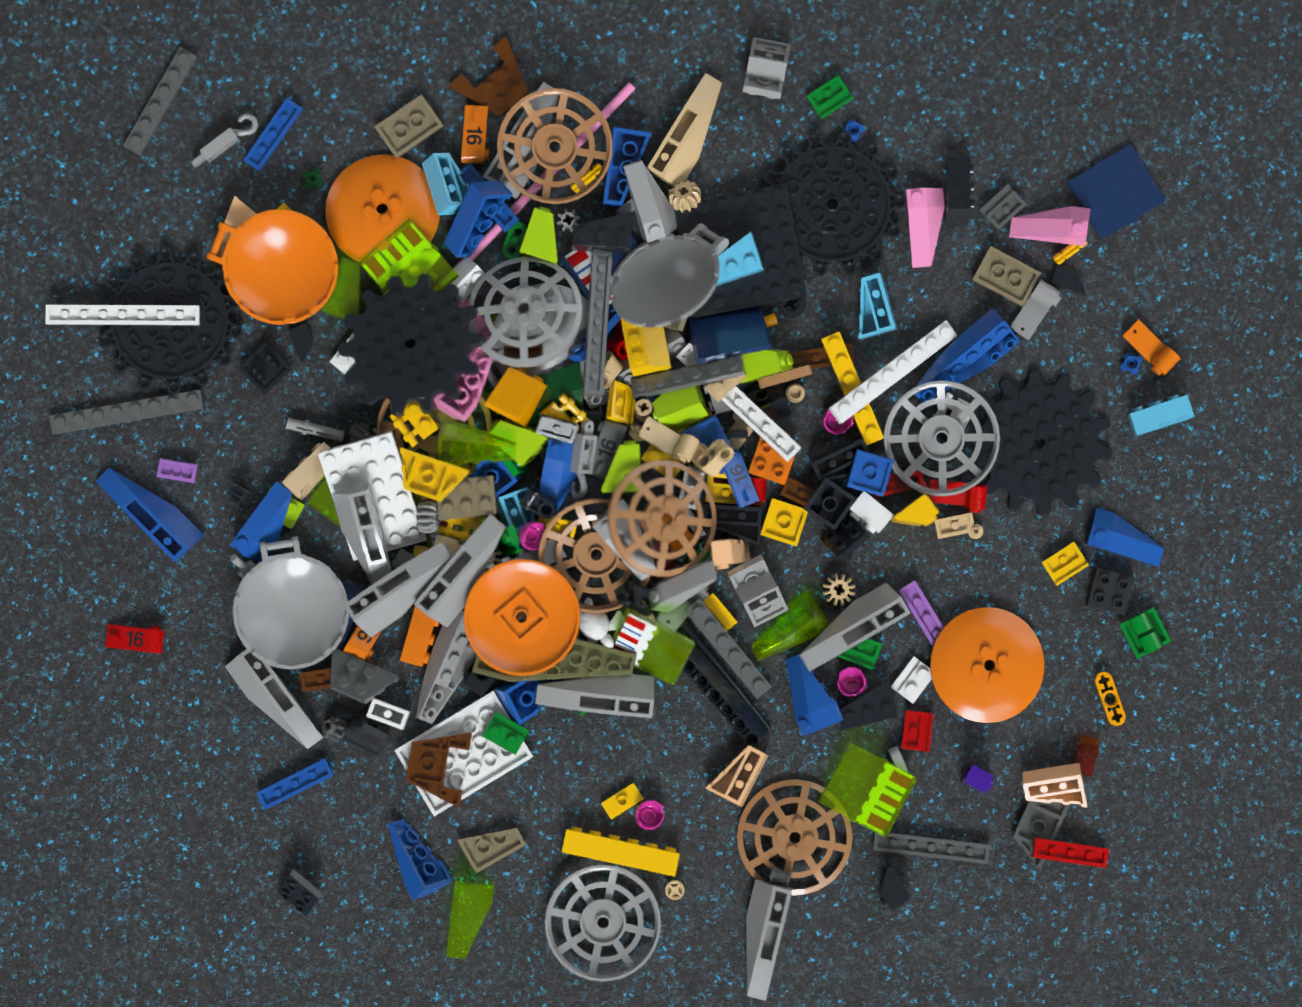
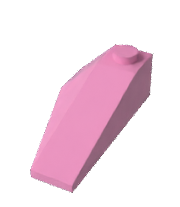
M1070 206L1013 217L1009 237L1086 246L1090 208Z

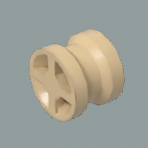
M678 880L668 882L665 887L666 895L672 900L680 899L684 894L683 884Z

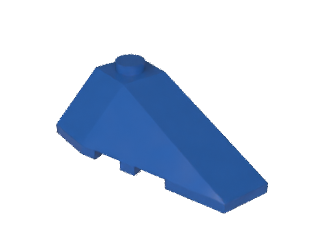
M276 481L230 546L243 556L259 563L262 562L259 543L279 541L292 492ZM276 550L267 551L268 556H273Z
M800 654L786 659L795 718L802 736L843 721L837 702L833 697L830 698L824 690L826 688L824 684L819 683L814 676V670L808 671Z

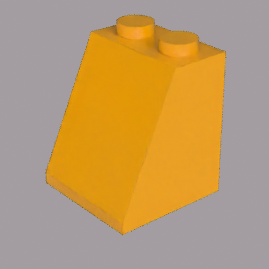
M509 367L486 401L485 406L527 427L547 385L542 383L544 379L534 374L530 377L526 375L527 371L520 367L515 369Z

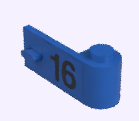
M733 449L734 455L732 459L726 463L719 473L726 474L738 507L741 508L759 501L741 453L737 449Z

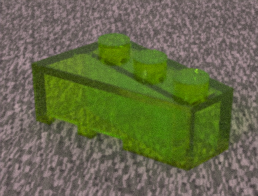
M341 258L335 289L323 307L322 312L324 314L344 320L348 314L360 315L362 266L359 263Z

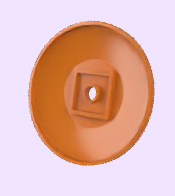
M374 155L352 163L336 178L326 201V222L334 242L344 254L363 265L379 251L389 248L392 245L391 241L411 223L431 243L440 221V215L437 214L425 172L411 161L401 157L396 159L393 155ZM381 204L388 207L387 212L384 214L377 212V207Z
M527 559L506 561L485 572L470 590L464 609L465 632L475 653L492 668L517 676L541 673L559 663L573 646L580 624L578 600L568 581L550 566ZM521 611L525 612L527 616L526 620L522 623L516 620V614Z
M976 608L953 618L937 636L930 658L931 678L941 700L959 716L975 722H1000L1014 717L1023 711L1038 693L1044 676L1043 650L1035 632L1020 617L999 608ZM987 660H992L994 663V667L990 671H987L984 667V663Z

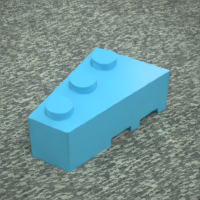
M433 153L422 163L437 214L457 215L468 191L469 184H465L461 178V171L449 153Z
M1179 394L1168 397V401L1161 403L1160 400L1149 404L1150 407L1145 409L1142 406L1131 409L1132 413L1128 414L1134 437L1195 417L1188 395L1179 397Z

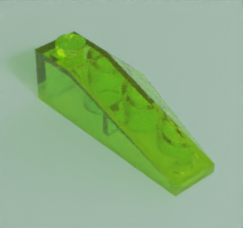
M441 422L438 435V460L455 466H463V463L470 462L480 464V461L486 460L491 462L515 460V442L463 423Z
M807 590L794 598L787 605L789 607L782 616L778 615L775 619L777 622L770 629H766L751 646L757 660L760 661L813 639L830 625L824 612Z
M462 880L455 881L446 957L466 959L492 905L494 885Z

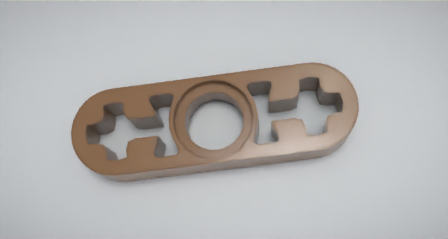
M806 365L764 377L757 381L760 389L811 375L813 372L811 365Z

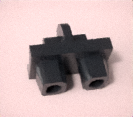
M629 582V592H624V598H619L618 604L623 605V611L628 612V615L631 614L639 619L640 617L648 616L649 607L646 604H641V598H649L650 589L635 582Z

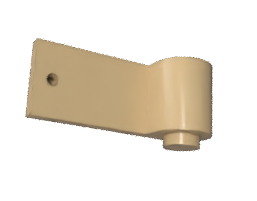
M647 416L637 435L683 465L690 463L700 443L694 436L689 434L679 435Z

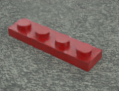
M1034 837L1031 857L1106 868L1109 849Z

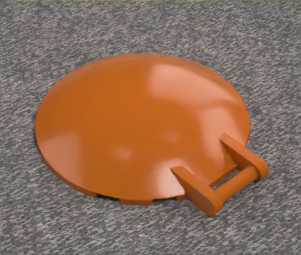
M274 209L258 213L244 221L238 228L219 221L217 226L219 228L210 252H207L206 258L223 265L227 290L245 313L265 323L277 325L291 324L311 317L329 300L337 282L338 258L331 238L316 221L302 213L286 209ZM227 231L231 235L221 257L217 253Z

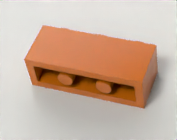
M416 605L400 661L423 667L424 663L428 664L431 654L428 653L429 645L433 646L436 635L433 634L434 627H438L439 622L428 617Z

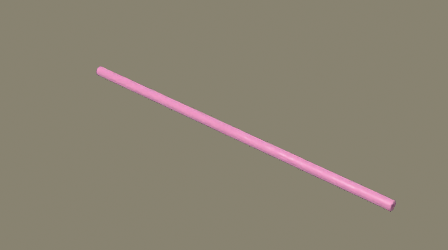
M628 82L601 111L605 119L635 90L632 84ZM600 121L590 127L592 133L601 126ZM585 131L576 137L578 148L588 140ZM546 170L539 176V178L545 180ZM534 182L527 191L536 195L543 185ZM522 194L510 207V210L517 215L531 199ZM497 223L487 231L473 254L468 257L473 261L502 231ZM463 257V258L453 267V269L436 285V287L433 289L434 291L439 292V291H442L443 289H445L440 283H441L466 257Z

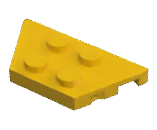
M400 448L404 490L441 502L469 474L467 469Z

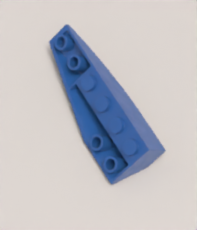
M992 308L949 345L925 373L917 386L933 381L961 383L990 367L1020 341L1002 317ZM937 387L921 390L915 395L923 403L937 397ZM945 387V392L953 387Z
M108 468L96 480L99 486L174 562H178L204 536L178 508L111 468Z

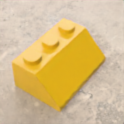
M621 318L629 367L633 376L671 369L664 326L640 327L630 324Z
M924 494L890 520L893 523L914 526L924 524L926 527L937 519L936 514L939 511L927 495Z

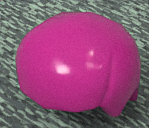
M829 409L823 416V426L828 432L835 435L846 433L853 425V415L841 424L838 423Z
M530 521L522 526L519 532V540L524 548L532 551L539 549L545 530L544 524Z
M847 667L839 673L837 686L844 696L856 698L864 692L866 678L860 669Z
M646 800L640 803L635 811L637 824L649 830L659 827L664 819L663 806L654 800Z

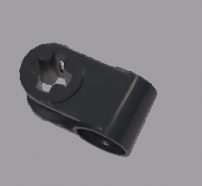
M529 485L526 495L519 501L520 505L544 519L552 518L558 508L557 501L537 487ZM544 505H550L552 511H546Z

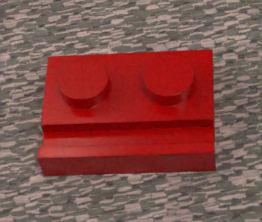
M905 710L901 749L929 752L934 713Z

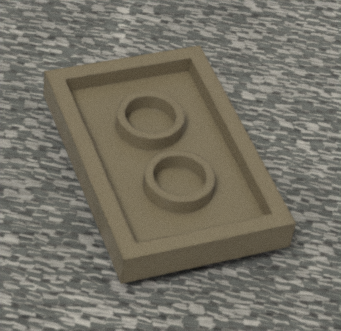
M421 94L376 125L375 129L397 159L444 126Z
M990 246L972 280L1023 307L1041 272Z
M494 476L463 479L441 502L437 501L439 520L488 516L490 514L497 515Z

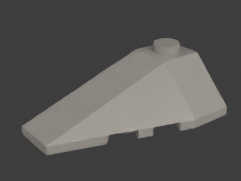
M623 498L620 499L617 510L628 511V504ZM607 510L593 521L592 525L602 539L620 557L610 538ZM616 518L618 535L622 545L626 548L634 542L629 531L628 518ZM634 519L635 528L640 537L643 533L637 519ZM640 548L630 554L641 565L656 570L652 556L647 555ZM622 559L641 581L649 576L635 570Z
M708 561L695 564L683 573L659 577L650 589L649 602L651 610L669 613L717 579L714 562Z

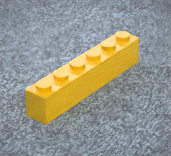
M837 332L820 340L845 396L859 386L861 382L841 334ZM870 403L853 415L859 433L866 445L884 438Z
M571 826V829H566L562 848L563 853L675 876L680 855V853L676 852V848L665 846L664 850L657 848L658 844L647 842L646 845L638 844L639 840L630 838L627 841H622L620 836L609 834L608 837L601 836V832L590 830V833L582 832L583 828Z

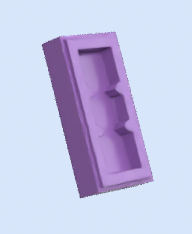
M160 458L157 477L195 483L198 464Z

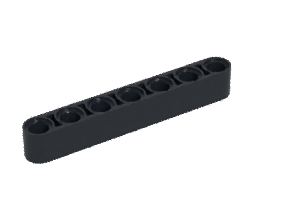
M681 636L669 646L670 656L749 746H758L769 735L768 728L687 636Z

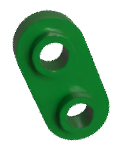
M517 222L508 230L503 245V254L509 260L519 258L521 255L520 249L527 231V227L521 222ZM517 229L522 231L520 236L515 235ZM511 247L516 249L514 254L509 253Z

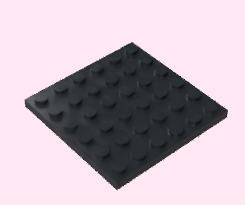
M786 183L701 200V203L697 204V208L692 207L690 212L685 210L682 213L680 209L675 210L679 235L689 234L698 224L702 223L708 227V230L729 240V245L724 251L751 232L764 267V271L716 286L708 300L693 313L694 318L807 297ZM705 236L702 237V239L706 240L712 245L715 243Z

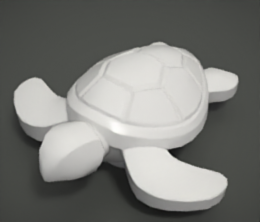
M586 598L584 604L593 605V601L591 598ZM618 610L613 619L609 621L605 612L590 613L580 611L579 629L588 638L587 642L598 644V640H601L604 646L613 648L614 640L608 634V631L617 630L621 627L623 613Z

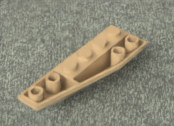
M705 73L649 163L647 169L652 175L671 186L673 184L678 185L680 181L682 183L686 181L700 157L722 82Z

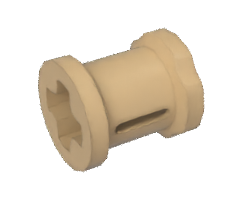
M641 399L636 402L634 416L638 421L645 422L647 416L651 417L652 405L650 401Z

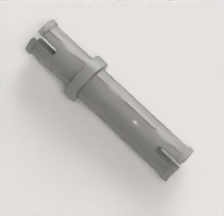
M291 417L288 418L286 429L302 432V435H315L341 443L345 433L344 430L310 423V420L302 421Z

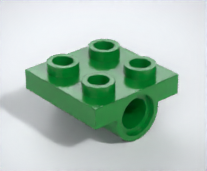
M1154 607L1119 624L1136 659L1171 642Z

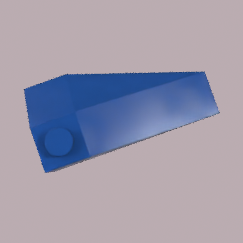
M549 439L539 489L557 501L558 508L553 515L555 516L571 489V483L575 482L578 476L575 472L570 471L573 444ZM544 505L546 511H552L550 505Z
M494 450L477 464L469 478L494 476L495 495L497 497L522 477L520 475L513 477L502 462L504 461L503 457H498V452Z
M1099 508L1095 509L1085 545L1159 567L1164 551L1162 546L1117 514Z
M566 679L506 681L495 688V691L504 708L520 725L535 716L542 706L535 704L537 684Z
M405 819L388 824L402 878L412 900L427 896L453 881L445 864L432 855L431 848L424 846L419 840V835Z

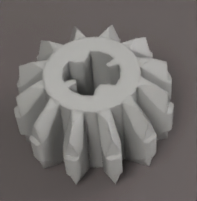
M419 502L416 513L419 532H437L440 521L437 502Z

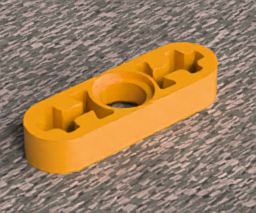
M1100 672L1095 676L1094 682L1108 722L1119 726L1124 723L1126 716L1113 678L1107 672ZM1102 675L1104 678L1108 677L1109 681L1106 682L1107 688L1112 687V690L1101 692V689H1105L1103 684H1099ZM1108 693H1112L1115 696V702L1110 705L1105 702V696ZM1118 704L1119 708H1115L1117 714H1121L1119 722L1111 719L1114 713L1113 710L1108 711V707H1115Z

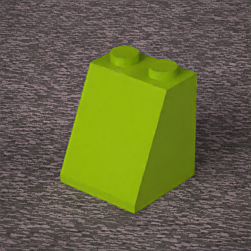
M545 207L534 208L520 254L523 257H537L558 265L553 214L550 212V209Z
M777 349L743 354L745 375L747 377L739 384L752 383L764 377L792 370L793 358L791 354H788V351Z
M700 385L662 393L652 403L654 407L652 411L654 420L674 432L710 417Z
M509 418L494 422L490 427L492 431L488 434L520 466L530 463L548 444L549 439H552L551 437L537 434L535 426L528 425L525 427Z
M624 441V445H619L603 484L602 493H612L619 481L629 471L641 465L640 445L636 444V441ZM639 473V474L637 475V477H638L640 480H641V473ZM630 481L623 492H637L638 488Z

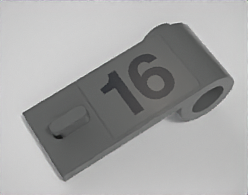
M608 418L605 421L601 420L597 430L601 433L597 440L591 475L606 480L628 426Z

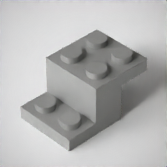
M753 37L743 92L750 95L766 96L770 99H780L791 44Z
M762 555L727 572L754 627L788 610Z

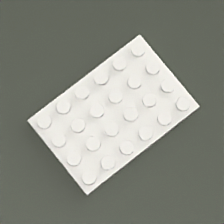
M392 431L318 452L331 495L332 492L370 485L387 551L427 540L426 533L419 532L417 527V506L413 493L403 488L404 475L401 468L403 464ZM348 543L353 561L358 560Z
M494 691L394 750L407 771L412 742L472 733L470 750L449 748L443 787L463 790L461 800L533 757L524 741L517 754L514 755L482 737L495 712L510 719ZM417 787L433 816L452 806V804Z

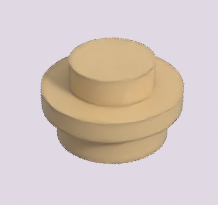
M791 384L787 387L786 397L790 402L798 403L804 398L805 391L801 385Z

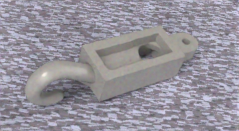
M251 114L241 115L238 121L242 122L244 119H249L252 122V127L246 130L228 128L199 150L202 154L191 162L192 165L197 167L206 160L210 163L238 142L239 138L237 136L253 134L258 128L256 117Z
M589 420L583 421L581 432L576 433L573 444L570 471L577 474L581 486L580 492L577 493L576 482L571 483V494L576 499H581L586 495L587 482L585 474H592L598 436L593 435L594 423Z

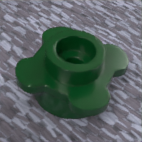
M315 168L312 171L305 170L302 173V176L305 178L304 186L307 189L323 185V180L320 177L321 170Z

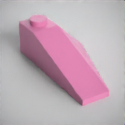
M943 188L906 189L905 198L912 268L932 266L945 209Z
M480 347L474 348L469 354L470 360L478 364L479 372L475 376L463 374L457 379V386L461 390V396L457 400H451L446 395L439 394L434 399L437 408L453 419L466 421L478 404L493 361Z

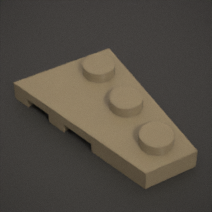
M518 828L457 840L475 873L480 872L526 845Z

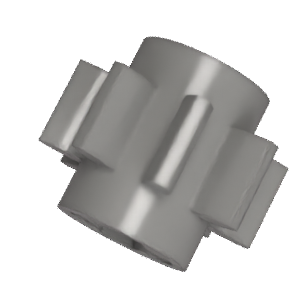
M564 209L565 213L563 215L558 214L561 221H558L557 225H563V232L569 229L572 233V228L578 225L576 220H579L580 216H574L575 210H572L570 213L567 212V209ZM567 216H569L570 219H574L571 221V225H568L567 222L563 223V221L566 220Z

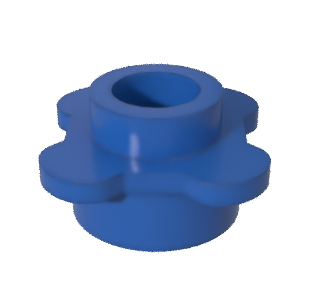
M849 119L846 128H843L842 132H849L852 141L855 142L859 139L860 133L864 131V126L862 124L859 125L854 119Z
M1126 353L1124 355V362L1120 366L1121 370L1130 371L1134 375L1137 374L1142 358Z

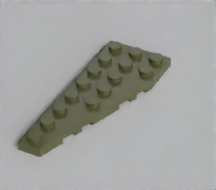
M576 639L570 651L559 663L541 673L526 676L506 674L486 664L478 655L473 672L509 682L632 675L637 655Z

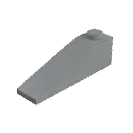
M641 160L624 165L623 168L642 238L648 243L666 237L678 228L674 208Z

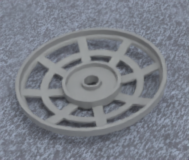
M537 257L513 258L491 268L483 275L473 289L468 306H474L477 292L485 280L493 286L487 294L484 307L477 308L478 315H484L486 324L492 333V336L480 348L493 360L513 367H533L547 363L562 354L571 345L579 332L583 316V305L579 289L573 278L555 263ZM521 262V271L508 274L500 280L492 275L504 266ZM529 262L548 265L558 272L551 278H548L541 273L528 271ZM528 276L538 278L545 283L538 289L528 286ZM520 277V286L509 290L504 285L505 282ZM565 278L570 284L576 304H564L562 293L556 285L561 279ZM552 288L558 303H546L543 294ZM497 290L504 295L501 305L490 306L493 295ZM528 305L529 310L526 313L519 312L520 306ZM547 311H558L555 322L549 327L544 322ZM564 312H576L573 326L568 336L562 340L556 331L562 322ZM501 313L504 320L498 329L494 327L491 321L490 314ZM471 320L469 322L471 332L478 333L474 320ZM510 327L520 332V341L509 339L503 336V334ZM539 327L544 332L540 337L528 340V331ZM549 338L557 345L555 349L545 355L528 359V347L541 344ZM498 340L509 346L520 347V359L505 357L496 353L491 348Z
M952 381L928 382L908 391L892 408L884 432L887 458L894 459L890 443H902L904 453L911 463L902 472L894 459L892 466L894 472L911 488L934 496L956 495L977 485L991 470L998 454L1000 442L999 426L990 405L973 389ZM937 387V398L927 400L917 407L908 401L912 395L921 390ZM945 387L960 389L975 399L966 406L957 400L945 398ZM938 404L937 416L928 419L920 412L928 406ZM945 404L954 405L963 411L956 418L945 414ZM980 404L985 408L990 417L994 433H982L980 423L973 413ZM903 406L910 414L904 423L902 435H890L893 419L899 408ZM968 416L975 426L976 433L965 434L961 423ZM915 417L923 426L919 434L908 435L909 426ZM941 432L945 433L948 437V440L943 444L939 443L936 439L937 434ZM965 441H976L975 450L969 459L961 450L964 447ZM982 441H994L991 457L986 467L981 471L974 462L980 453ZM908 442H919L923 452L916 460L910 452ZM929 457L939 461V472L928 470L921 465ZM957 457L964 464L956 470L946 472V461ZM967 469L976 476L972 481L963 486L947 489V478L957 476ZM918 470L927 476L939 478V490L923 487L912 481L909 477Z
M593 865L582 868L568 876L554 891L549 901L545 918L546 936L556 958L572 973L594 981H613L624 978L638 970L651 957L656 948L661 928L660 910L650 888L637 875L612 865ZM593 871H610L608 882H595L584 886L579 876ZM620 873L633 879L642 887L644 892L634 897L627 889L616 884L617 874ZM572 881L578 891L570 898L565 910L553 908L561 891ZM595 888H607L605 898L595 901L588 891ZM614 890L623 893L630 901L619 906L616 902L612 901ZM582 896L587 906L582 913L572 912L571 908L575 901ZM648 898L652 903L655 915L654 930L643 927V913L639 904ZM633 907L637 913L638 926L626 923L625 912ZM552 916L563 918V930L567 941L557 947L552 934ZM600 917L608 919L609 924L607 927H599L597 921ZM569 919L580 921L581 932L574 937L570 934ZM624 931L636 933L633 941L625 949L619 940ZM641 935L653 937L646 953L634 964L628 954L636 947ZM585 938L593 943L592 955L579 948L577 943ZM613 944L618 954L613 956L600 957L602 946ZM572 948L578 955L591 961L589 972L582 971L573 966L564 958L562 953ZM621 958L628 968L614 974H596L598 963H610Z

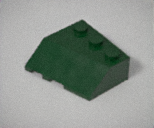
M573 362V365L565 368L561 366L556 368V371L548 374L537 375L544 379L542 383L547 385L528 425H537L540 413L553 401L560 406L562 402L559 400V397L562 394L571 398L575 402L574 404L580 410H583L580 362ZM569 409L565 411L570 418L574 416Z

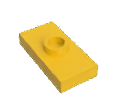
M632 783L601 804L609 817L613 819L644 798L635 784Z

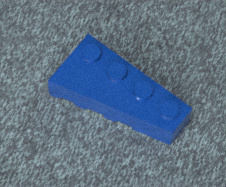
M613 127L611 130L612 157L605 174L602 206L615 208L622 206L629 190L623 166L641 160L651 135L650 132Z
M500 180L471 182L444 242V245L456 258L469 257L473 254L484 238L482 233L494 223L492 221L493 217L497 212L500 213L504 208L503 202L506 198L510 199L513 193Z

